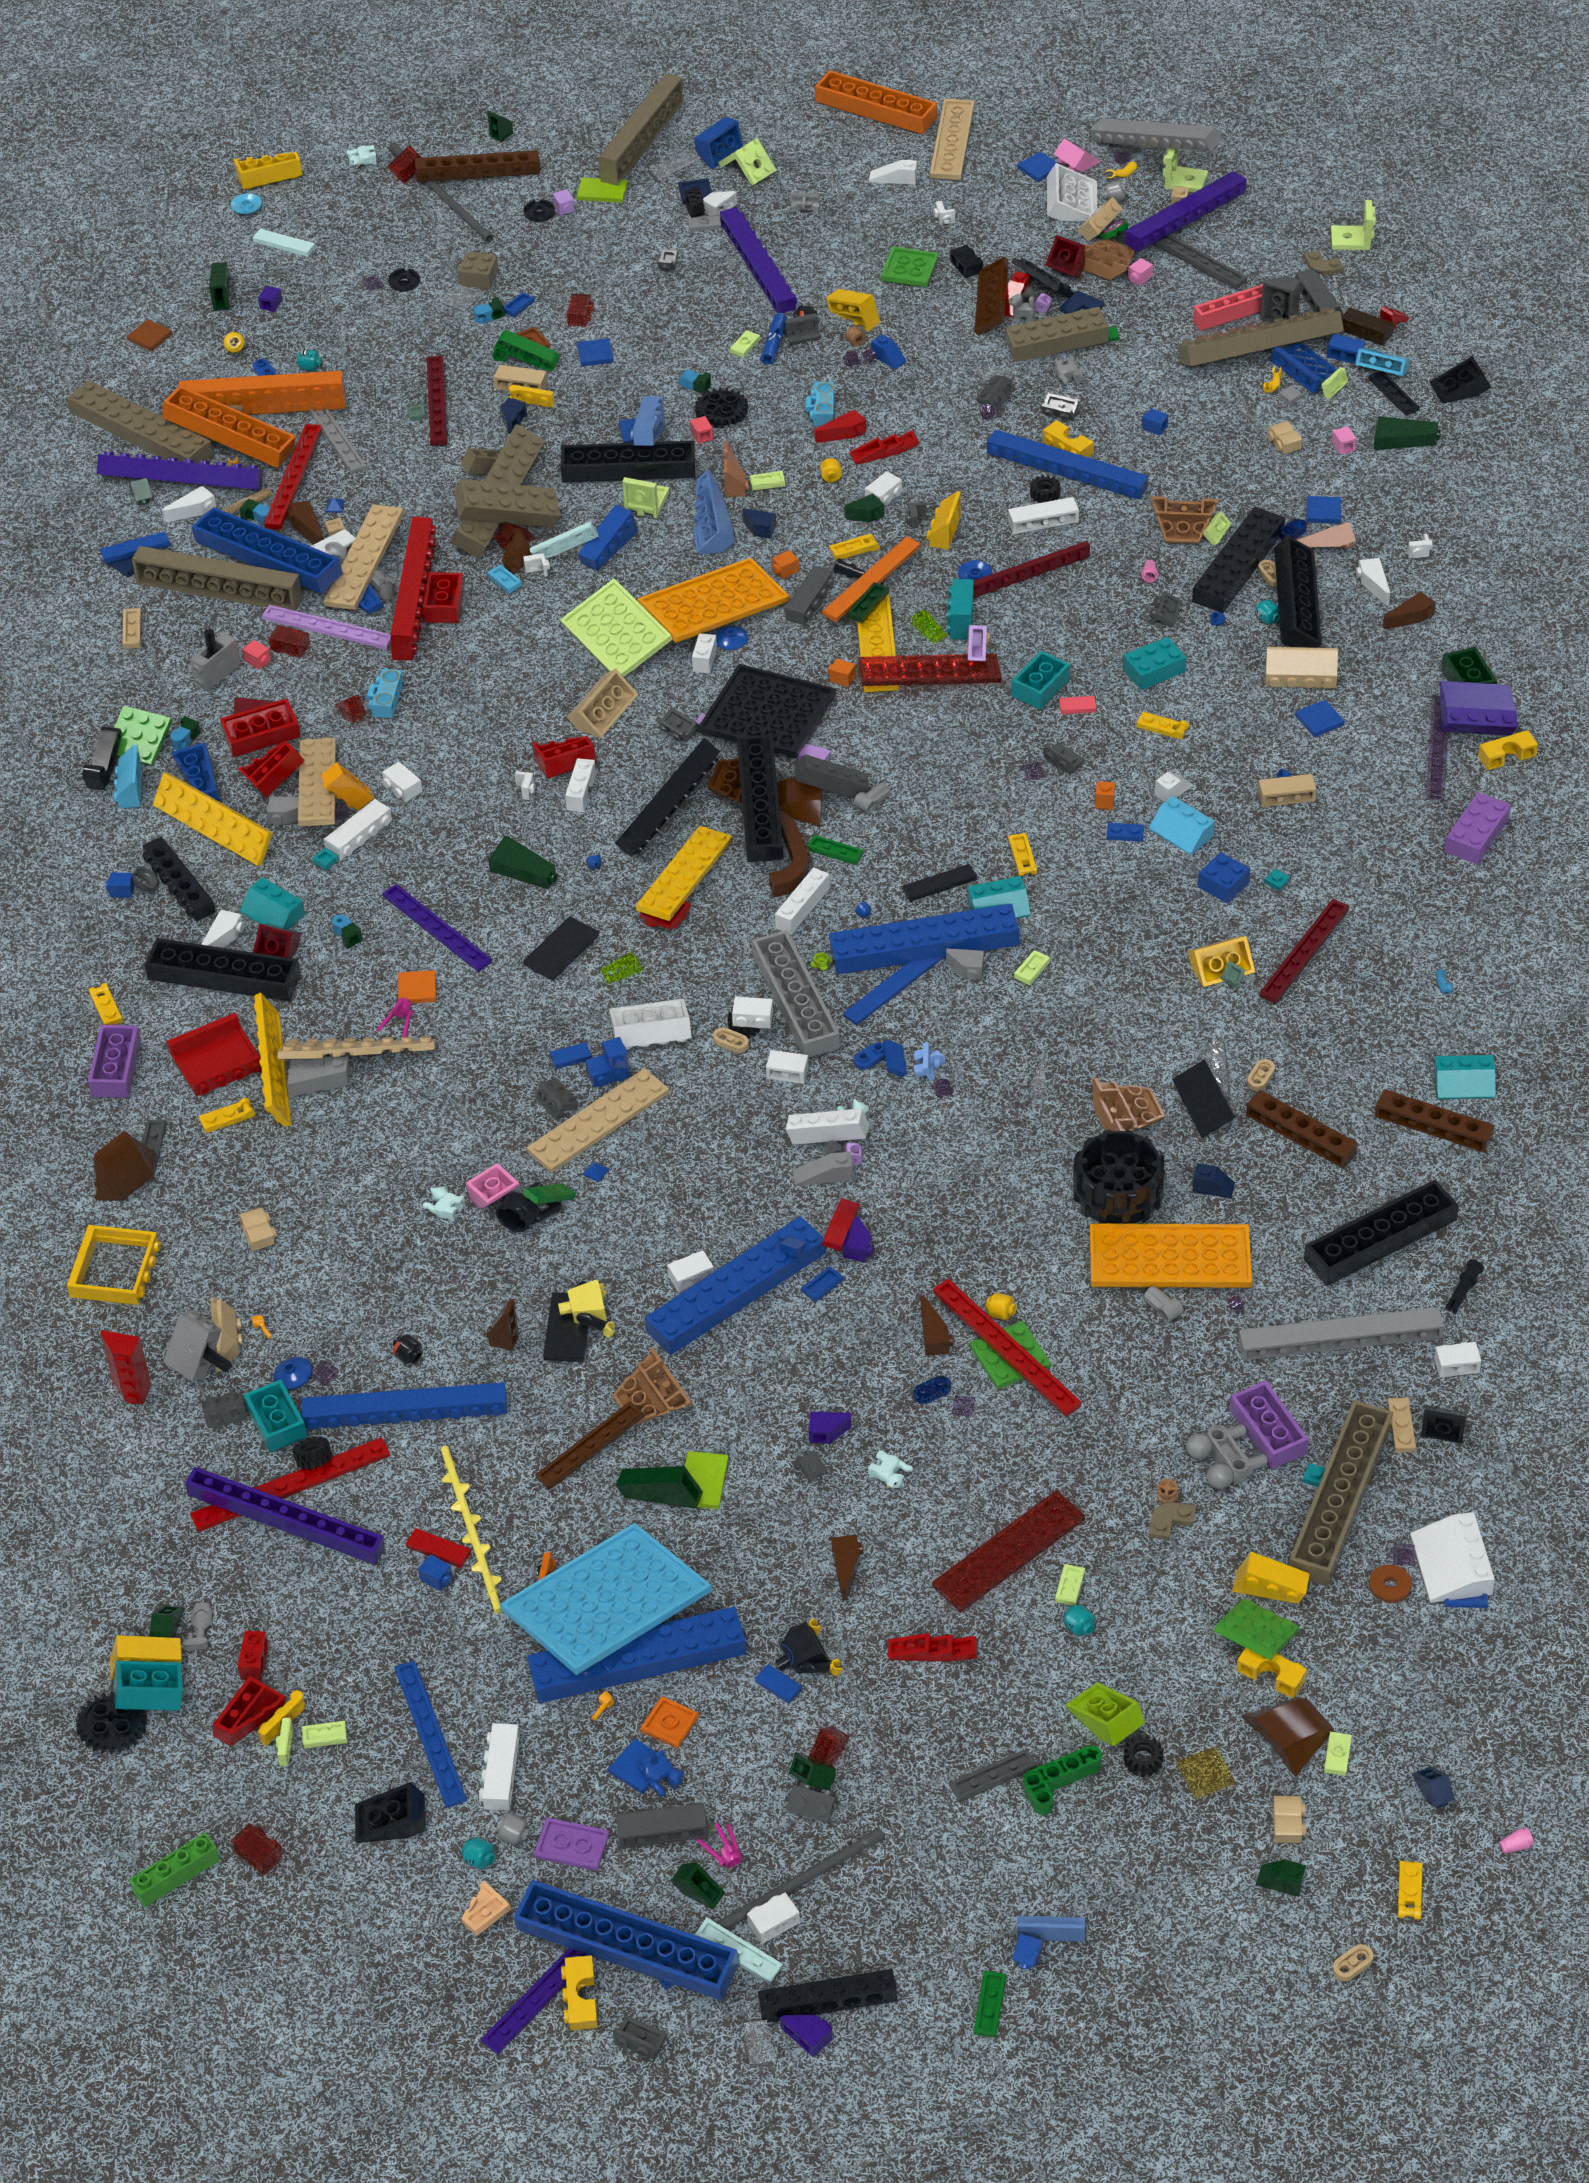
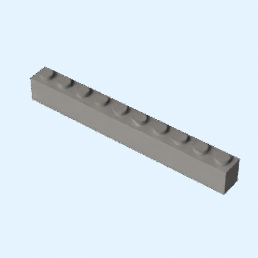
M1101 118L1090 129L1095 142L1211 151L1221 141L1216 127Z
M1439 1307L1261 1328H1246L1239 1330L1238 1343L1242 1360L1244 1361L1443 1338L1444 1324Z

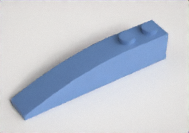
M708 469L697 479L696 496L698 499L695 503L697 514L694 515L696 526L693 528L696 551L699 555L724 552L735 542L728 509L711 471Z

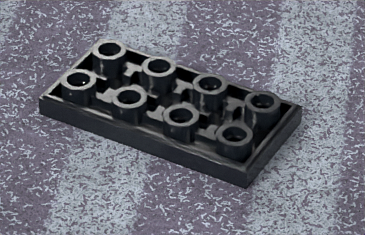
M1022 257L1020 260L1013 258L1012 264L1055 291L1069 298L1074 294L1071 291L1072 287L1062 283L1059 279L1038 268L1032 262Z
M569 916L523 960L524 965L554 980L599 936V931Z
M1205 1059L1172 1079L1202 1137L1207 1136L1236 1118Z
M552 1292L543 1353L544 1360L584 1362L589 1325L574 1323L572 1313L560 1315L558 1304L569 1301L568 1293Z

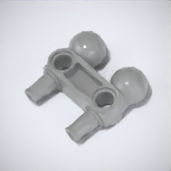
M1242 1423L1228 1429L1220 1425H1214L1209 1428L1207 1433L1193 1434L1186 1442L1187 1452L1192 1458L1204 1459L1210 1454L1217 1463L1212 1465L1207 1472L1208 1483L1213 1488L1225 1489L1231 1483H1243L1248 1476L1252 1475L1253 1470L1267 1466L1268 1460L1264 1453L1247 1458L1235 1442V1439L1246 1436L1247 1431Z

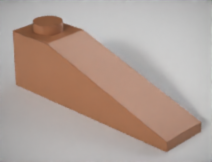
M724 441L725 497L746 496L745 490H749L748 480H745V473L728 442Z
M1349 521L1300 538L1297 541L1310 548L1342 546L1345 549L1353 546L1352 542H1355L1356 539Z

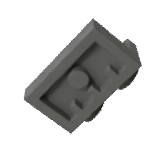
M1165 591L1161 596H1157L1153 602L1154 607L1149 614L1151 617L1149 624L1153 625L1158 620L1172 628L1176 623L1182 600Z
M1059 742L1052 747L1048 744L1044 746V758L1069 774L1085 763L1084 758Z

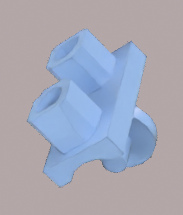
M929 1042L923 1043V1049L914 1051L916 1062H923L922 1064L914 1065V1072L917 1077L927 1076L929 1080H935V1068H939L945 1063V1056L938 1050H930Z

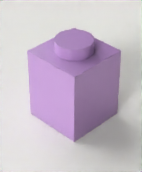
M567 189L553 193V204L560 215L575 212L574 199Z

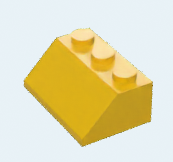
M957 491L942 500L939 508H936L935 519L931 521V530L927 532L929 547L950 549L961 517V491Z
M1246 936L1234 937L1188 951L1191 967L1203 987L1224 982L1220 977L1229 961L1244 969V975L1255 973Z

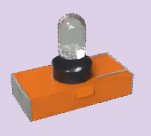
M544 1552L542 1564L538 1568H527L525 1570L526 1576H538L539 1581L554 1572L556 1560L552 1553Z

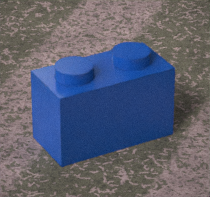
M1334 334L1328 344L1327 357L1355 364L1358 350L1365 347V341Z

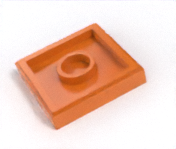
M436 971L399 972L398 999L405 998L411 1003L436 1002Z
M661 1696L641 1726L640 1732L678 1749L699 1718V1713Z

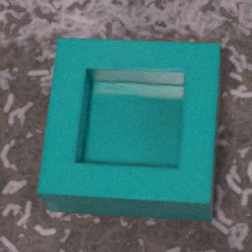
M325 847L312 857L313 863L324 870H328L339 860L337 854Z
M1274 869L1264 879V883L1280 891L1290 881V876Z
M1309 1463L1302 1483L1319 1487L1326 1468Z

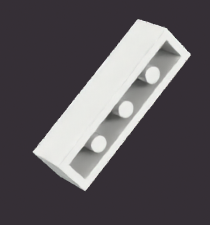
M1073 497L1008 509V523L1013 534L1079 522V509Z
M374 799L324 838L325 848L337 854L340 860L350 856L356 848L364 845L365 841L375 836L384 826L390 824L392 821L390 808Z
M813 867L775 913V927L781 931L787 930L792 935L830 889L829 874Z
M862 1109L794 1114L788 1117L786 1131L792 1144L866 1139L869 1123Z
M492 1723V1731L487 1734L489 1750H485L484 1763L487 1764V1767L482 1770L484 1788H480L479 1801H483L484 1809L510 1810L520 1739L518 1724Z

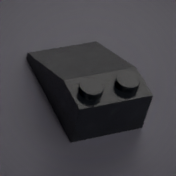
M1473 356L1429 382L1442 403L1476 397L1491 388Z
M411 1782L355 1804V1841L357 1843L406 1839L426 1831L425 1794Z

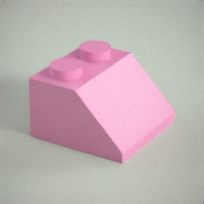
M1065 138L1054 153V155L1059 157V162L1064 165L1066 163L1069 164L1068 168L1073 171L1084 172L1100 163V160Z
M498 1163L466 1182L470 1199L480 1209L490 1205L520 1186L519 1182Z

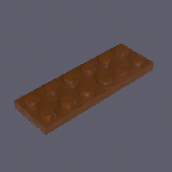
M1005 256L979 270L974 329L977 335L986 333L991 328L1004 322L1009 263Z

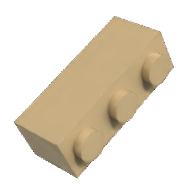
M1114 197L1110 198L1083 223L1078 231L1087 241H1090L1099 235L1123 208Z
M499 365L494 375L495 389L509 391L511 385L545 390L547 373L541 370Z
M1312 774L1263 779L1258 781V795L1262 807L1316 801V786Z

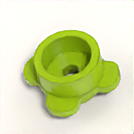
M820 952L815 954L814 961H811L810 965L813 968L817 967L821 971H826L828 969L827 966L832 963V958L828 957L826 953Z

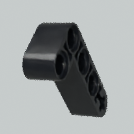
M101 727L91 765L85 764L82 771V777L88 789L106 791L105 787L110 782L121 742L122 731L120 728Z

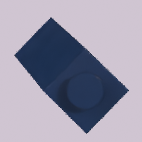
M508 398L500 407L502 420L509 434H511L515 425H519L527 415L526 403L512 398Z
M743 508V523L753 535L771 539L776 528V513Z
M1197 1163L1193 1178V1192L1232 1198L1235 1182L1217 1166Z
M1432 1766L1412 1773L1428 1804L1441 1808L1447 1806L1448 1802L1455 1800L1448 1774Z

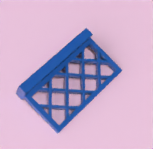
M1302 342L1283 349L1279 346L1273 347L1270 361L1277 367H1281L1286 374L1313 394L1318 392L1319 388L1322 387L1321 384L1331 376L1328 374H1333L1337 370Z

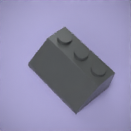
M1283 276L1263 282L1261 321L1271 323L1276 318L1288 319L1290 315L1299 313L1301 280Z

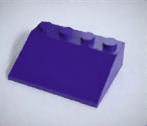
M1453 681L1439 682L1442 732L1512 735L1517 729V711L1510 685Z

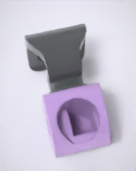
M1027 287L1022 294V303H1027L1028 297L1033 296L1036 311L1046 313L1052 304L1051 297L1044 293L1037 297L1035 291L1031 287Z
M833 1140L826 1144V1155L850 1151L852 1165L862 1163L861 1145L847 1143L845 1148H842L841 1144Z

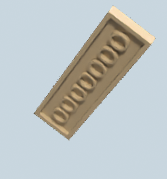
M944 99L930 178L961 180L974 111V100Z
M372 505L341 566L343 574L332 583L323 601L325 606L351 610L357 609L373 577L374 571L377 569L405 514L404 508Z
M326 737L323 739L300 740V755L305 761L299 766L298 825L300 827L335 824V794L325 789L321 775L336 763V739Z
M644 1068L526 1147L527 1152L552 1173L670 1093L669 1088Z

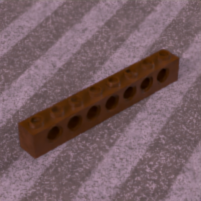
M538 150L414 158L417 182L540 174Z

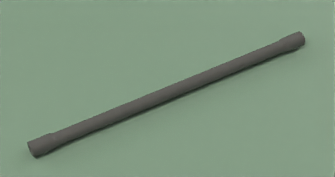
M391 143L389 150L415 173L414 161L396 143ZM424 181L486 242L493 240V235L481 226L435 181Z
M879 1827L862 1836L858 1841L716 1923L725 1929L732 1927L747 1918V1913L755 1906L767 1903L773 1896L781 1895L785 1892L788 1894L864 1849H868L884 1840L885 1836Z

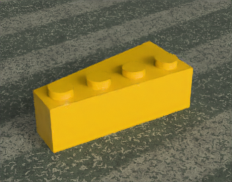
M297 152L276 154L275 157L264 155L261 159L246 157L245 161H239V158L233 159L236 175L243 190L260 185L265 186L273 182H282L290 178L295 179L303 175Z

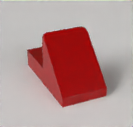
M1384 306L1380 308V318L1393 322V331L1397 323H1407L1410 318L1399 310Z

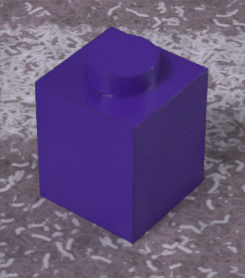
M266 286L258 296L260 309L275 312L283 301L281 289Z

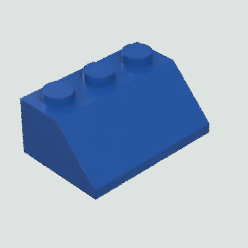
M723 117L694 138L696 152L709 168H716L719 166V161L743 147L738 120Z

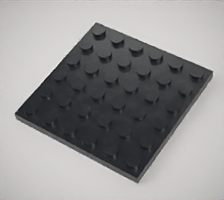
M738 664L698 726V732L737 742V737L773 734L774 752L797 758L834 699L836 688Z

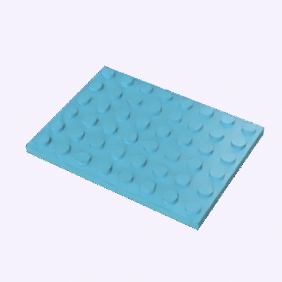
M634 1523L500 1603V1607L515 1623L575 1675H578L712 1592V1585Z

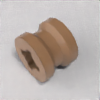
M853 326L846 332V339L853 346L857 347L865 342L866 335L857 326Z
M1171 1479L1161 1480L1157 1485L1158 1501L1164 1504L1177 1500V1483Z

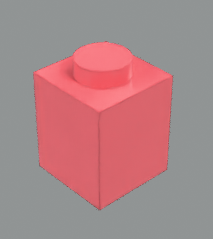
M706 416L690 420V431L698 444L713 440V428Z
M253 640L242 649L244 661L257 669H261L271 661L269 648L256 640Z

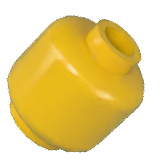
M238 332L228 333L223 340L225 349L231 353L240 352L244 347V338Z
M828 458L822 461L820 464L822 479L825 482H837L840 480L842 468L838 460Z
M996 1292L988 1297L985 1308L990 1317L1007 1321L1011 1316L1015 1315L1017 1305L1012 1296Z

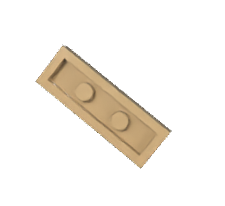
M141 608L123 609V649L141 648Z
M1388 1399V1410L1393 1411L1391 1430L1395 1453L1416 1452L1409 1399Z

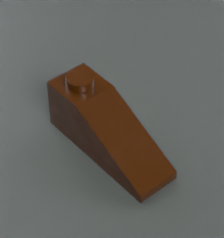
M310 501L290 503L289 510H287V518L291 520L292 526L313 545L322 541L324 537Z
M1419 592L1384 615L1383 628L1390 629L1431 619L1435 614L1436 602L1422 592Z
M920 1296L925 1355L949 1354V1346H953V1335L948 1334V1326L926 1297Z
M509 1299L494 1319L492 1326L488 1327L486 1337L489 1338L490 1346L513 1350L519 1337L514 1299Z
M856 1534L831 1538L832 1553L842 1601L848 1598L860 1564V1555L863 1554L862 1542L857 1541Z

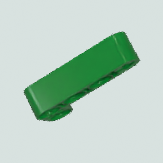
M508 330L501 333L493 352V359L495 361H503L502 363H504L508 356L511 355L546 371H553L560 359L556 351Z
M1087 1746L1025 1773L1023 1791L1034 1811L1039 1815L1049 1814L1053 1809V1790L1098 1772L1102 1763L1101 1750L1096 1746Z

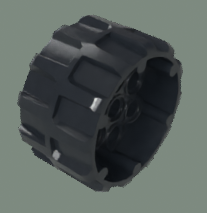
M1126 1129L1125 1131L1106 1130L1094 1138L1089 1137L1084 1142L1083 1149L1075 1154L1073 1199L1075 1202L1080 1203L1081 1213L1085 1217H1092L1099 1224H1134L1140 1221L1144 1223L1150 1219V1214L1154 1209L1158 1210L1161 1207L1165 1183L1164 1156L1160 1150H1156L1153 1146V1141L1147 1136L1144 1138L1133 1133L1132 1130Z

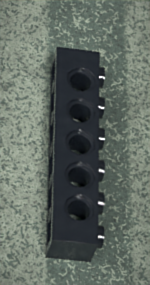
M162 836L142 845L144 861L151 864L152 871L155 874H159L162 884H167L170 894L176 896L177 902L180 906L185 907L189 917H193L197 922L216 913L211 897Z
M893 1969L758 1991L762 2024L780 2021L783 2015H818L897 2001V1988Z

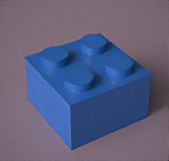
M1220 852L1199 872L1198 888L1228 904L1249 884L1250 868Z

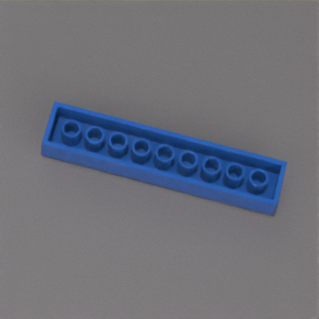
M215 507L210 509L191 527L197 543L255 567L299 574L301 586L320 594L343 574L338 557Z
M1012 903L829 933L830 949L836 975L907 964L909 961L936 957L944 958L946 957L947 948L987 951L1020 945L1019 927Z
M799 1216L644 1317L646 1332L671 1356L826 1254V1247L822 1246L824 1237L805 1219ZM788 1236L807 1242L799 1259L780 1252V1244Z
M734 1606L659 1624L578 1675H575L549 1651L527 1655L537 1701L540 1704L745 1655L747 1652L746 1640L736 1607Z
M531 1880L513 1918L517 1930L721 2001H723L740 1963L737 1949L535 1880Z

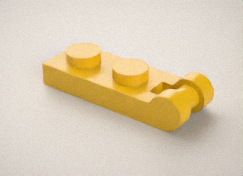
M511 385L509 387L510 398L543 407L553 408L555 404L554 391Z
M866 534L830 545L829 549L837 561L839 558L845 559L868 551H877L880 549V545L875 541V537L872 534Z
M1143 711L1136 723V727L1182 740L1189 728V723L1185 720L1179 722Z
M1027 834L1009 835L1008 842L1018 876L1022 877L1024 874L1030 873L1031 875L1037 874Z
M103 983L97 988H88L104 1025H116L123 1022L107 983Z
M242 1098L238 1103L200 1115L199 1121L204 1132L208 1133L252 1118L256 1113L251 1107L249 1098Z
M293 1691L290 1695L291 1699L283 1707L278 1708L268 1722H264L260 1726L258 1735L262 1744L267 1746L281 1733L283 1718H290L293 1721L305 1709L304 1697L301 1691Z
M1400 1861L1398 1918L1408 1916L1421 1920L1422 1863ZM1405 1905H1414V1908H1409Z

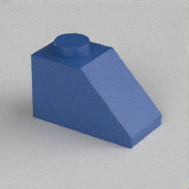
M881 334L871 341L872 357L894 370L906 363V359L895 341Z

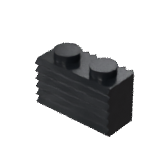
M968 244L950 250L951 263L965 278L979 274L983 261L980 257H977L973 249L969 248Z

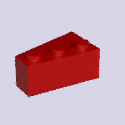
M589 737L565 739L566 742L555 743L552 740L549 741V744L538 745L537 742L532 743L534 759L545 777H555L559 774L573 771L577 758L595 760V763H597L594 744Z
M285 740L267 751V755L260 759H253V763L245 768L242 766L238 770L267 798L305 760Z
M249 1676L213 1723V1736L230 1747L260 1727L264 1722L270 1720L276 1710L286 1704V1696Z

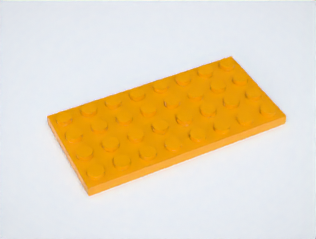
M750 557L637 598V602L671 634L672 640L677 643L699 635V633L702 634L789 601L790 595Z
M1090 1224L1091 1287L1252 1288L1249 1224Z

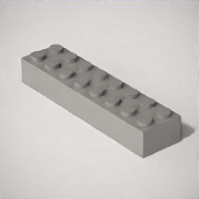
M785 930L752 940L753 957L801 1053L808 1055V1058L840 1049V1033L788 931Z

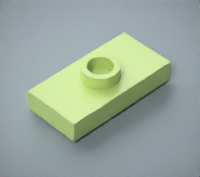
M746 330L731 346L730 353L745 357L758 343L760 335Z
M1340 367L1321 384L1325 398H1332L1348 383L1345 368Z
M783 471L749 475L752 491L785 486Z
M1064 1564L1055 1597L1056 1603L1071 1606L1077 1604L1085 1568Z
M290 1718L282 1719L280 1736L276 1737L277 1756L280 1766L289 1765L294 1730Z
M345 1721L302 1726L304 1749L347 1743Z
M1330 1732L1324 1768L1325 1773L1346 1776L1352 1735Z

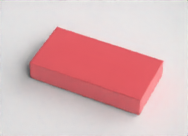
M1095 696L1059 698L1061 714L1096 712Z

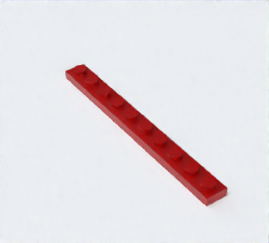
M305 424L264 522L266 529H282L287 517V510H289L290 503H293L321 435L322 425Z
M949 1278L933 1288L935 1296L1065 1417L1081 1407L1082 1402Z
M381 1437L331 1457V1460H328V1463H323L321 1467L315 1466V1469L310 1467L309 1470H305V1468L257 1486L255 1489L283 1499L389 1457L390 1452ZM209 1505L190 1513L197 1532L241 1516L215 1505Z

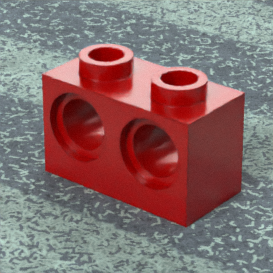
M245 1630L237 1666L241 1680H247L249 1676H252L258 1681H262L269 1647L266 1632Z

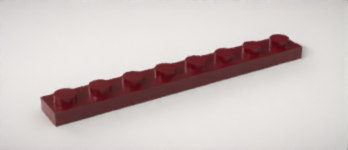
M443 355L429 356L426 358L431 446L447 445Z
M1084 541L974 580V598L1003 587H1008L1011 584L1025 581L1028 578L1039 576L1042 573L1053 571L1059 567L1070 565L1073 562L1084 560L1090 557V544L1088 541Z
M1335 899L1330 901L1262 988L1259 997L1277 1004L1349 911V905Z

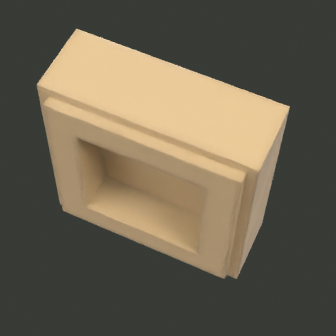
M341 518L324 522L329 536L345 529Z

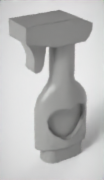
M196 1603L192 1609L191 1623L197 1629L196 1638H193L192 1633H188L189 1637L183 1643L185 1650H199L208 1647L205 1630L212 1622V1608H210L209 1603Z

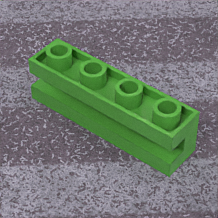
M206 1833L201 1834L130 1878L129 1882L133 1887L131 1888L132 1892L141 1905L146 1907L220 1861L217 1847Z

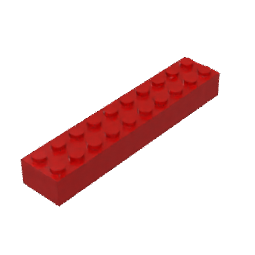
M412 517L391 630L392 660H413L414 654H417L418 644L416 642L420 640V632L418 630L422 629V620L420 618H424L422 607L428 572L432 571L433 563L431 559H434L435 555L433 548H436L437 538H434L436 525H433V518Z

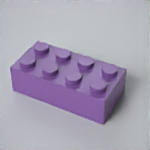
M1478 792L1446 837L1445 852L1478 865L1508 822L1511 804Z
M100 1025L88 1078L91 1097L129 1098L141 1044L138 1026Z
M1266 1380L1230 1396L1229 1411L1239 1424L1242 1423L1245 1426L1247 1436L1259 1453L1266 1455L1267 1464L1271 1470L1307 1454L1308 1437Z

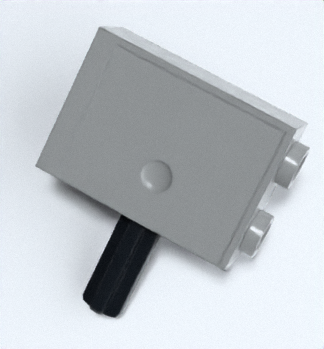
M212 629L204 631L206 647L190 659L195 685L207 691L241 664L237 640L225 632L215 639Z
M189 1310L180 1313L163 1362L192 1382L206 1377L210 1363L224 1372H228L232 1368L229 1360L215 1352L222 1329L216 1326L213 1321L202 1317L198 1311Z

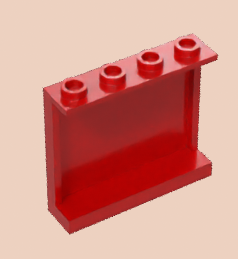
M236 1013L166 1041L170 1056L196 1097L205 1095L211 1090L224 1087L230 1082L241 1080L249 1074L262 1070L259 1062L261 1055L257 1053L241 1028Z

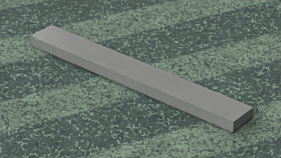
M325 408L318 411L310 409V414L318 425H322L323 433L350 473L353 474L367 469L365 463L328 409Z

